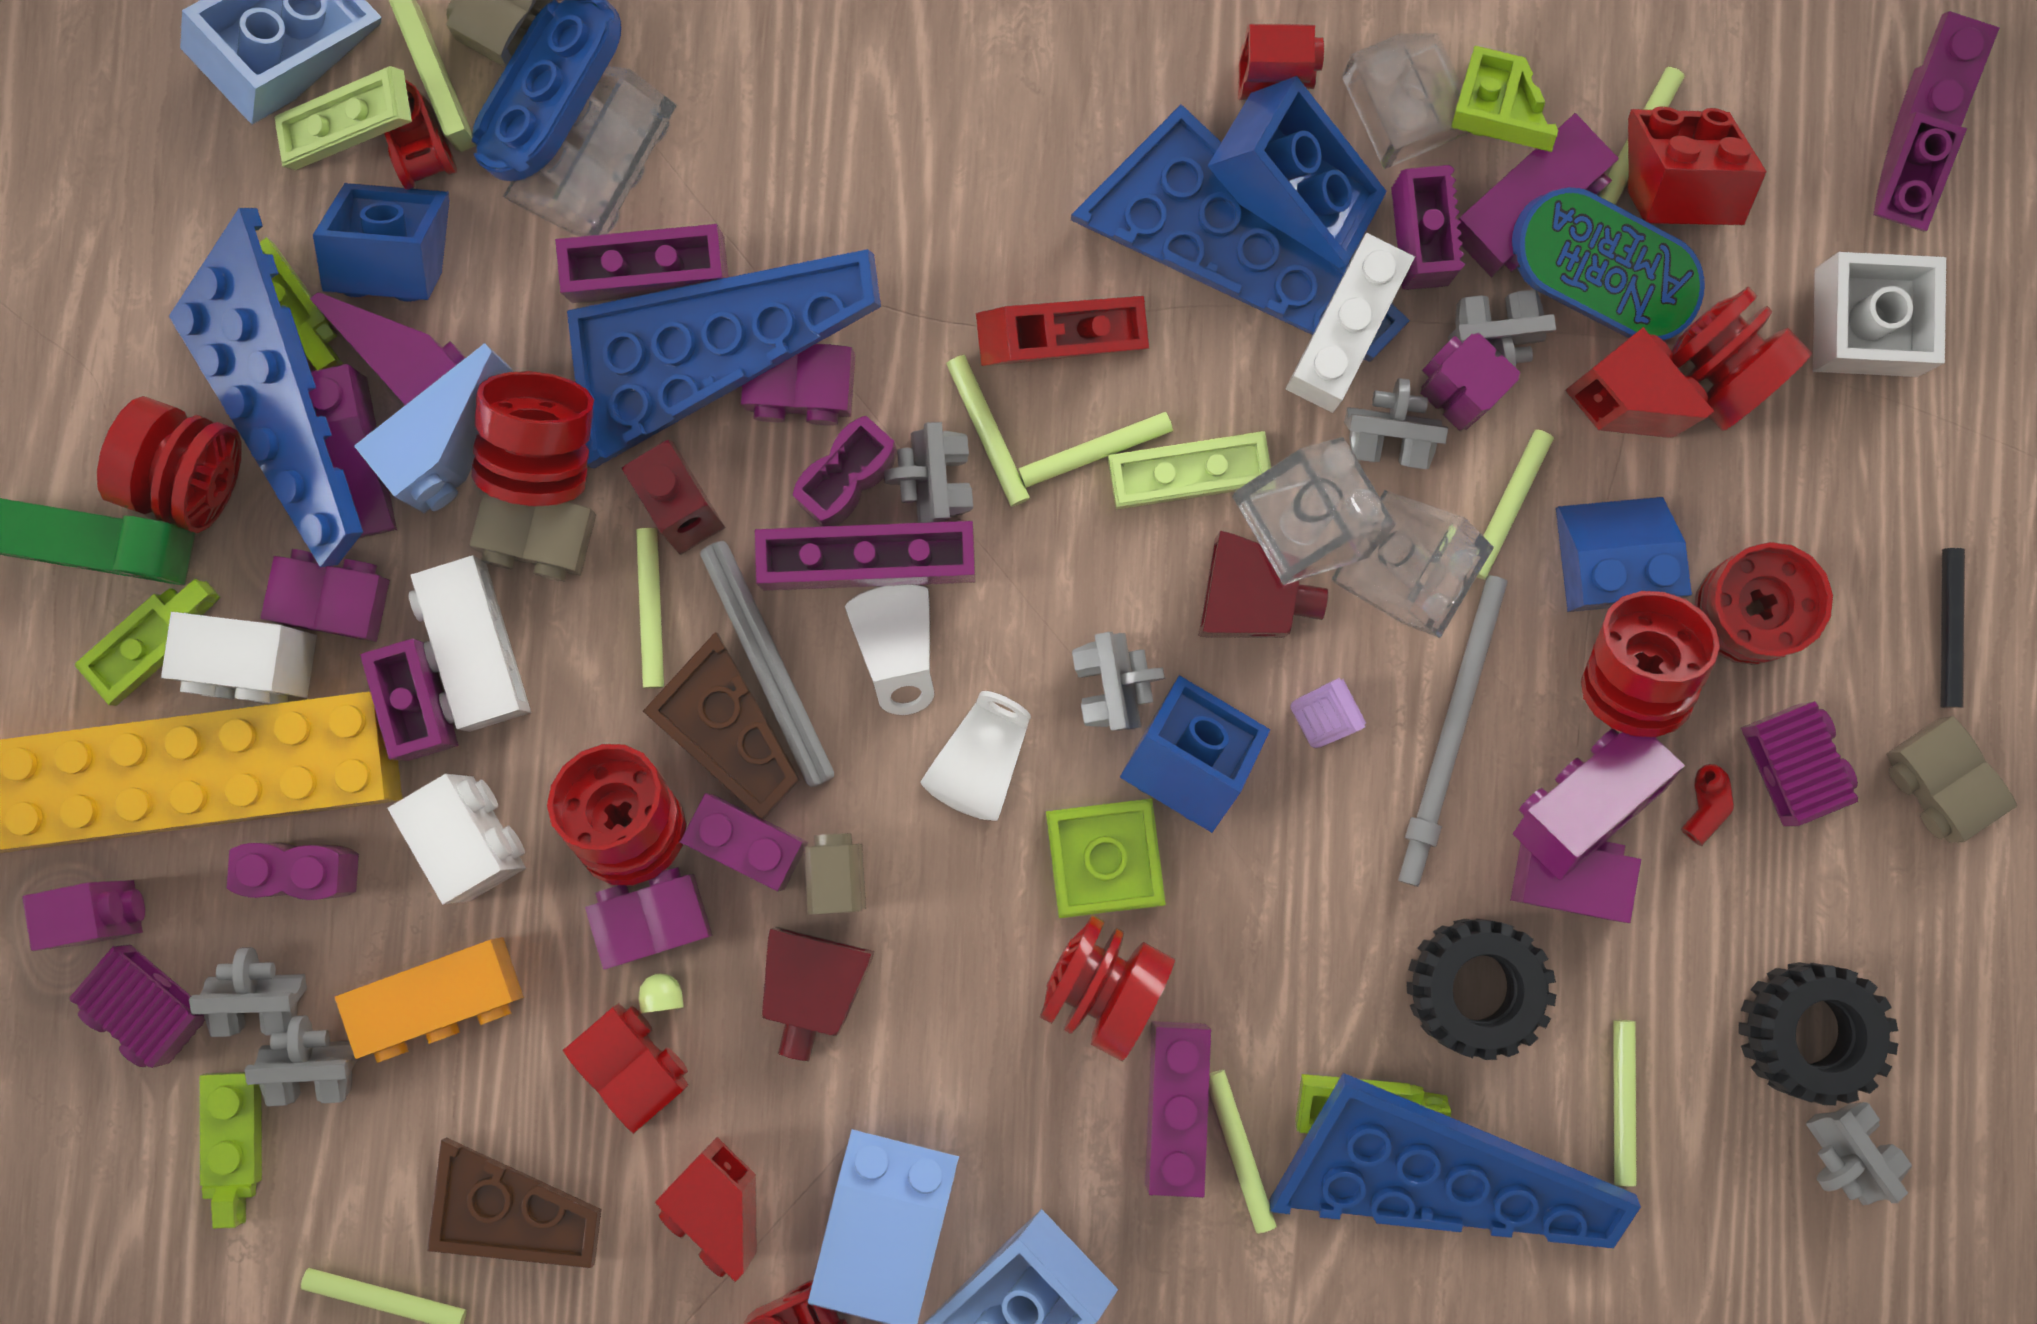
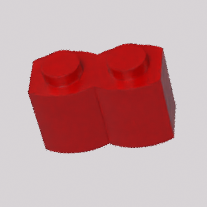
M1248 24L1245 41L1241 46L1239 56L1238 99L1247 100L1250 93L1295 76L1300 79L1307 89H1314L1317 71H1322L1324 62V38L1315 37V25Z
M618 1003L562 1051L581 1076L599 1093L614 1115L634 1134L687 1088L688 1083L683 1076L688 1070L681 1059L670 1048L666 1047L661 1051L654 1045L648 1036L653 1029L647 1019L635 1007L631 1006L626 1010Z

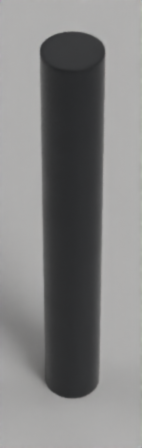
M1964 548L1942 549L1941 708H1964Z

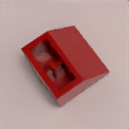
M1664 106L1656 107L1653 110L1631 109L1628 117V193L1642 219L1650 224L1745 225L1767 171L1730 112L1717 108H1706L1703 111H1680Z
M1644 327L1565 390L1599 431L1674 438L1714 412L1707 403V393L1700 383L1690 376L1685 377L1672 362L1673 355L1668 345L1660 337L1654 334L1650 335Z
M716 1137L654 1203L662 1210L659 1213V1218L672 1233L680 1238L687 1234L702 1249L699 1257L713 1273L719 1277H724L727 1274L736 1282L744 1274L757 1252L756 1174Z

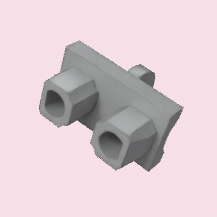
M1536 290L1517 291L1509 294L1505 298L1508 319L1491 321L1488 296L1464 297L1456 304V329L1448 336V341L1456 336L1464 342L1471 334L1479 332L1497 349L1495 352L1496 357L1503 355L1516 367V363L1532 362L1533 352L1531 346L1515 348L1514 345L1544 342L1547 333L1556 331L1554 314L1544 315L1542 303Z
M1397 378L1393 393L1374 391L1372 406L1390 408V413L1347 407L1344 421L1350 431V455L1352 459L1380 462L1384 436L1403 438L1398 462L1407 467L1429 469L1437 443L1446 444L1448 427L1442 426V421L1438 419L1406 415L1407 411L1425 413L1428 397L1410 395V380Z
M942 422L925 423L924 429L911 433L912 448L897 450L898 467L884 471V483L900 485L902 503H917L918 523L943 522L948 518L966 514L973 509V496L970 484L947 483L946 466H959L967 462L969 455L968 438L963 433L943 431Z
M1113 632L1095 634V642H1090L1072 651L1074 667L1078 677L1084 678L1101 674L1105 693L1103 695L1082 698L1081 708L1085 726L1110 727L1111 731L1140 728L1141 722L1138 705L1153 702L1150 682L1165 679L1163 668L1148 669L1144 649L1128 652L1125 633L1113 634Z
M241 947L237 949L232 964H218L216 977H208L204 982L200 995H192L190 997L191 1014H204L211 1037H228L240 1033L245 1027L244 1013L259 1012L261 1033L271 1035L272 1033L287 1032L291 1018L297 1016V1002L307 990L305 974L275 975L276 967L273 962L259 963L258 954L254 948Z
M294 1016L289 1022L287 1032L272 1033L270 1045H262L258 1051L255 1064L247 1065L245 1068L247 1085H260L266 1106H284L295 1102L301 1093L299 1082L314 1081L317 1101L321 1103H338L344 1101L351 1091L352 1069L358 1059H355L349 1041L330 1042L328 1030L313 1031L308 1016Z
M1866 1102L1848 1104L1836 1112L1815 1114L1806 1123L1822 1147L1818 1155L1826 1165L1816 1179L1824 1191L1842 1188L1850 1200L1858 1198L1862 1205H1869L1880 1200L1899 1203L1908 1194L1901 1181L1911 1169L1912 1164L1903 1151L1893 1144L1880 1145L1878 1148L1873 1144L1869 1135L1880 1126V1119Z

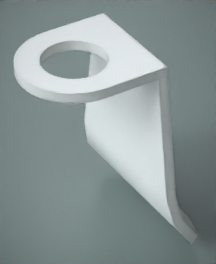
M921 585L880 586L858 594L846 603L845 609L874 683L880 706L885 711L896 715H908L923 710L934 698V688L930 676V602L928 588ZM904 686H913L921 690V695L909 703H898L891 699V694L896 689Z
M981 691L977 702L922 778L921 785L932 796L957 811L979 819L997 821L1031 718L1030 713L1024 707L1005 696L990 691ZM994 702L999 703V704H1002V705H1004V706L1010 708V709L1013 710L1014 712H1010V711H1008V710H1006V709H1003L1002 707L998 706V705L995 704Z

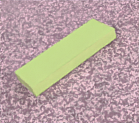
M389 0L444 135L455 149L460 152L477 146L472 142L471 128L419 4L416 0Z
M392 66L386 67L274 116L282 167L294 170L300 169L412 122L404 70Z
M1265 431L1108 455L1116 510L1272 486L1274 483Z

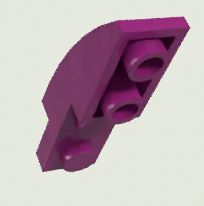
M1951 11L1941 15L1922 66L1914 69L1904 96L1882 168L1874 216L1922 232L1928 230L1967 131V128L1962 127V123L2000 27Z

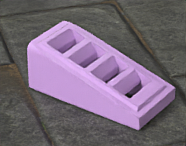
M1340 678L1294 700L1290 706L1307 741L1313 748L1325 746L1366 727L1364 725L1366 722L1347 685Z

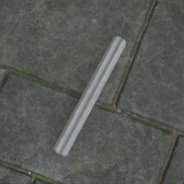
M724 541L708 545L701 550L702 560L802 775L810 787L821 785L834 777L833 768L729 545Z

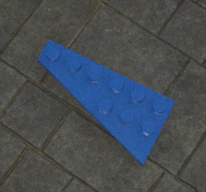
M1182 104L1071 214V221L1311 335L1316 330L1348 265L1340 268L1241 206L1208 167L1221 141ZM1392 303L1364 357V360L1371 362L1410 321Z
M238 208L171 311L169 318L319 566L338 565L362 535L363 529L344 471L337 467L333 468L324 441L331 436L326 416H316L309 392L314 390L316 386L291 310L279 304L272 278L279 273L273 255L263 254L256 230L263 227L258 209Z
M865 249L567 310L575 382L586 388L594 399L591 434L589 442L586 443L589 449L587 467L597 468L880 308L881 302L874 254L870 250Z
M1345 1073L1341 1075L1269 1199L1270 1211L1273 1213L1290 1214L1291 1208L1319 1211L1320 1218L1340 1220L1341 1214L1370 1216L1374 1218L1376 1224L1462 1232L1463 1226L1490 1229L1491 1236L1512 1238L1513 1232L1545 1235L1548 1242L1614 1249L1641 1208L1637 1195Z

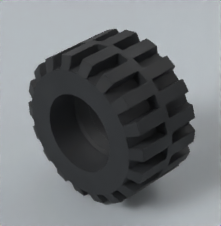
M1477 918L1476 920L1461 919L1453 921L1454 925L1449 927L1442 925L1434 930L1435 937L1430 941L1425 939L1417 948L1421 951L1418 960L1411 959L1408 969L1413 972L1412 982H1407V994L1412 995L1414 1004H1411L1410 1007L1413 1015L1423 1023L1421 1025L1422 1029L1429 1036L1434 1037L1438 1043L1470 1058L1475 1056L1483 1060H1497V1055L1500 1054L1507 1057L1518 1054L1519 1050L1517 1047L1521 1044L1531 1046L1538 1039L1534 1034L1537 1027L1547 1028L1551 1018L1544 1015L1547 1005L1555 1006L1557 995L1549 992V984L1555 983L1556 980L1554 971L1545 968L1544 962L1548 960V957L1543 949L1534 947L1531 944L1534 939L1525 932L1513 929L1514 926L1496 921ZM1476 956H1489L1501 965L1507 980L1506 996L1502 1005L1495 1013L1481 1020H1472L1463 1016L1455 1004L1453 997L1454 979L1459 969L1470 959Z
M1797 962L1788 964V969L1775 968L1768 972L1767 975L1770 982L1757 981L1750 989L1757 997L1754 1002L1744 1000L1741 1011L1749 1013L1747 1023L1739 1022V1034L1747 1036L1749 1039V1043L1741 1045V1048L1746 1058L1756 1061L1751 1068L1758 1077L1769 1080L1767 1085L1777 1091L1811 1103L1816 1102L1822 1105L1836 1106L1837 1100L1847 1104L1859 1100L1857 1090L1868 1094L1879 1087L1873 1079L1876 1075L1888 1076L1892 1066L1885 1063L1887 1054L1897 1055L1899 1044L1890 1041V1032L1898 1031L1896 1019L1885 1016L1884 1012L1892 1007L1886 997L1874 995L1878 987L1869 979L1857 978V972L1845 968ZM1824 1001L1831 1008L1837 1020V1041L1832 1051L1825 1058L1809 1064L1798 1049L1796 1028L1800 1017L1810 1006Z

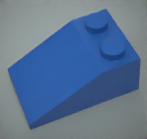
M1297 76L1250 93L1208 164L1210 170L1241 206L1339 268L1348 265L1387 193L1386 189Z

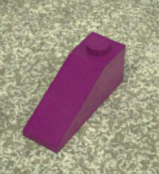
M317 292L310 298L404 405L408 404L466 358L451 341L442 347L426 333Z
M349 364L312 371L311 374L316 388L310 391L309 395L316 416H326L331 436L324 441L333 468L337 467L344 471L363 529V533L359 538L397 530L389 489L354 447L355 444L377 428L367 377Z

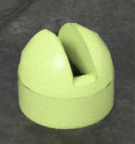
M654 974L646 978L639 990L640 1013L684 1008L679 982L668 974Z

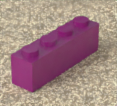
M973 521L755 529L756 584L763 591L976 582Z

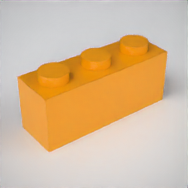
M503 937L490 939L335 996L355 1059L373 1053L377 1063L409 1052L406 1041L425 1034L428 1044L458 1034L460 1030L457 1022L477 1015L479 1024L482 1025L512 1014L508 1003L524 998Z

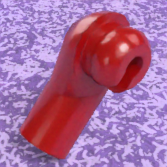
M1716 764L1704 765L1697 771L1694 786L1698 810L1681 828L1682 832L1699 846L1705 844L1731 815L1734 809L1729 775Z

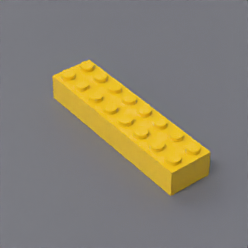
M370 691L0 739V853L402 800L399 762L388 757Z

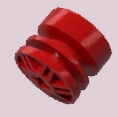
M1749 286L1737 295L1713 305L1677 338L1678 340L1671 351L1673 355L1672 362L1677 368H1680L1688 360L1695 365L1686 376H1690L1698 382L1707 378L1713 384L1707 392V403L1714 412L1708 417L1722 431L1736 424L1766 400L1800 369L1812 354L1788 327L1776 332L1765 340L1758 334L1773 312L1768 306L1762 308L1747 321L1740 315L1757 298V295Z
M533 371L507 372L491 376L480 383L476 396L475 427L479 434L476 435L473 445L475 457L472 463L471 475L476 486L493 498L511 504L526 506L558 505L574 500L583 493L586 485L589 449L586 443L590 439L594 399L589 391L572 380L554 374Z
M146 396L133 399L119 412L107 432L100 450L97 466V489L102 499L144 515L153 512L158 520L172 525L176 524L178 527L198 534L208 529L217 520L231 497L242 460V441L238 430L219 422L213 423V421L199 415L187 418L183 410Z
M1767 542L1745 548L1708 572L1696 591L1694 605L1702 610L1715 626L1720 644L1719 655L1734 663L1758 665L1800 652L1817 640L1831 618L1833 593L1826 572L1813 556L1793 545ZM1760 600L1764 609L1758 614L1750 616L1746 606Z
M1639 591L1621 597L1608 608L1581 678L1583 699L1596 717L1612 729L1637 737H1659L1676 731L1690 718L1701 689L1705 685L1715 664L1720 649L1715 626L1702 610L1688 600L1666 592Z
M624 744L598 745L581 751L563 765L551 784L547 803L551 825L593 877L611 885L629 886L651 880L673 863L683 846L680 841L686 831L687 824L682 806L667 786L657 768L643 752Z
M1092 915L1087 924L1073 938H1070L1047 982L1044 1006L1039 1017L1052 1024L1064 1003L1072 1006L1073 1008L1064 1026V1031L1070 1034L1079 1027L1087 1015L1095 1018L1096 1023L1092 1032L1091 1045L1123 1062L1134 1047L1155 1009L1172 972L1175 958L1142 942L1127 961L1118 956L1123 942L1124 931L1116 927L1106 945L1102 948L1095 943L1102 930L1104 921Z

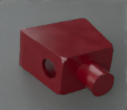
M666 440L621 467L661 534L680 555L726 528L674 442ZM694 517H698L690 525L683 528H679V526L683 524L685 521Z
M1220 531L1215 537L1198 636L1206 638L1286 637L1291 632L1294 615L1323 620L1328 601V589L1299 584L1302 568L1301 558L1238 535Z
M780 927L770 929L767 945L762 1018L785 1024L778 1050L779 1055L800 1061H810L817 1032L837 1036L841 1032L873 959V950Z

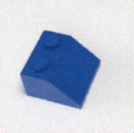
M344 183L313 233L322 291L343 293L349 297H363L366 295L395 297L405 302L420 299L428 300L442 274L450 201L449 192L424 189L406 190L400 187Z
M1663 497L1556 507L1567 612L1610 608L1621 597L1639 591L1666 592L1681 598L1692 596L1686 541Z
M1179 675L1137 744L1120 778L1180 813L1188 820L1213 833L1241 793L1271 729Z

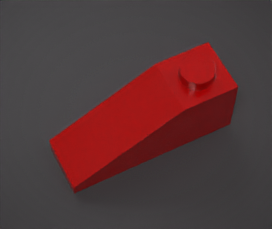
M1144 296L1003 306L976 313L981 366L1149 349Z

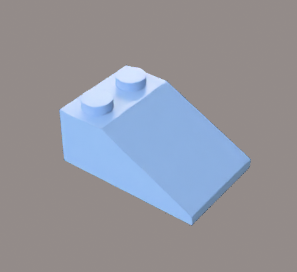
M200 0L182 10L180 49L253 125L298 98L380 25L382 17L366 0Z
M484 343L355 444L354 447L394 497L423 513L429 509L437 511L449 504L457 496L458 491L456 488L466 481L472 469L475 457L473 445L476 435L479 434L475 427L476 396L480 383L491 376L514 371Z
M852 1129L836 1186L808 1304L884 1324H917L959 1156Z
M1041 1209L1011 1236L924 1324H1095L1118 1289Z

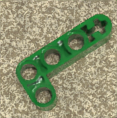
M0 498V555L169 584L186 585L196 535L192 531L147 518L124 515L122 519Z

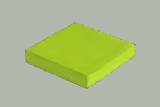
M1152 798L1046 811L1059 918L1166 905Z

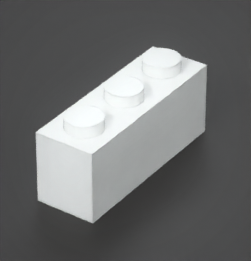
M1366 232L1314 331L1286 390L1331 413L1335 411L1350 387L1415 256Z
M472 555L411 574L415 590L409 591V601L416 619L419 622H425L430 641L424 643V651L434 673L440 672L445 692L439 694V700L448 723L455 722L457 730L471 732L531 713L486 563L481 562V559Z

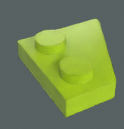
M1474 45L1451 128L1467 131L1477 136H1488L1552 152L1558 134L1556 124H1547L1542 113L1545 99L1540 88L1532 81L1533 73L1526 57Z

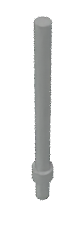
M1488 575L1486 578L1417 817H1411L1405 839L1410 841L1398 881L1419 887L1430 847L1437 846L1442 826L1437 824L1508 583L1503 578Z

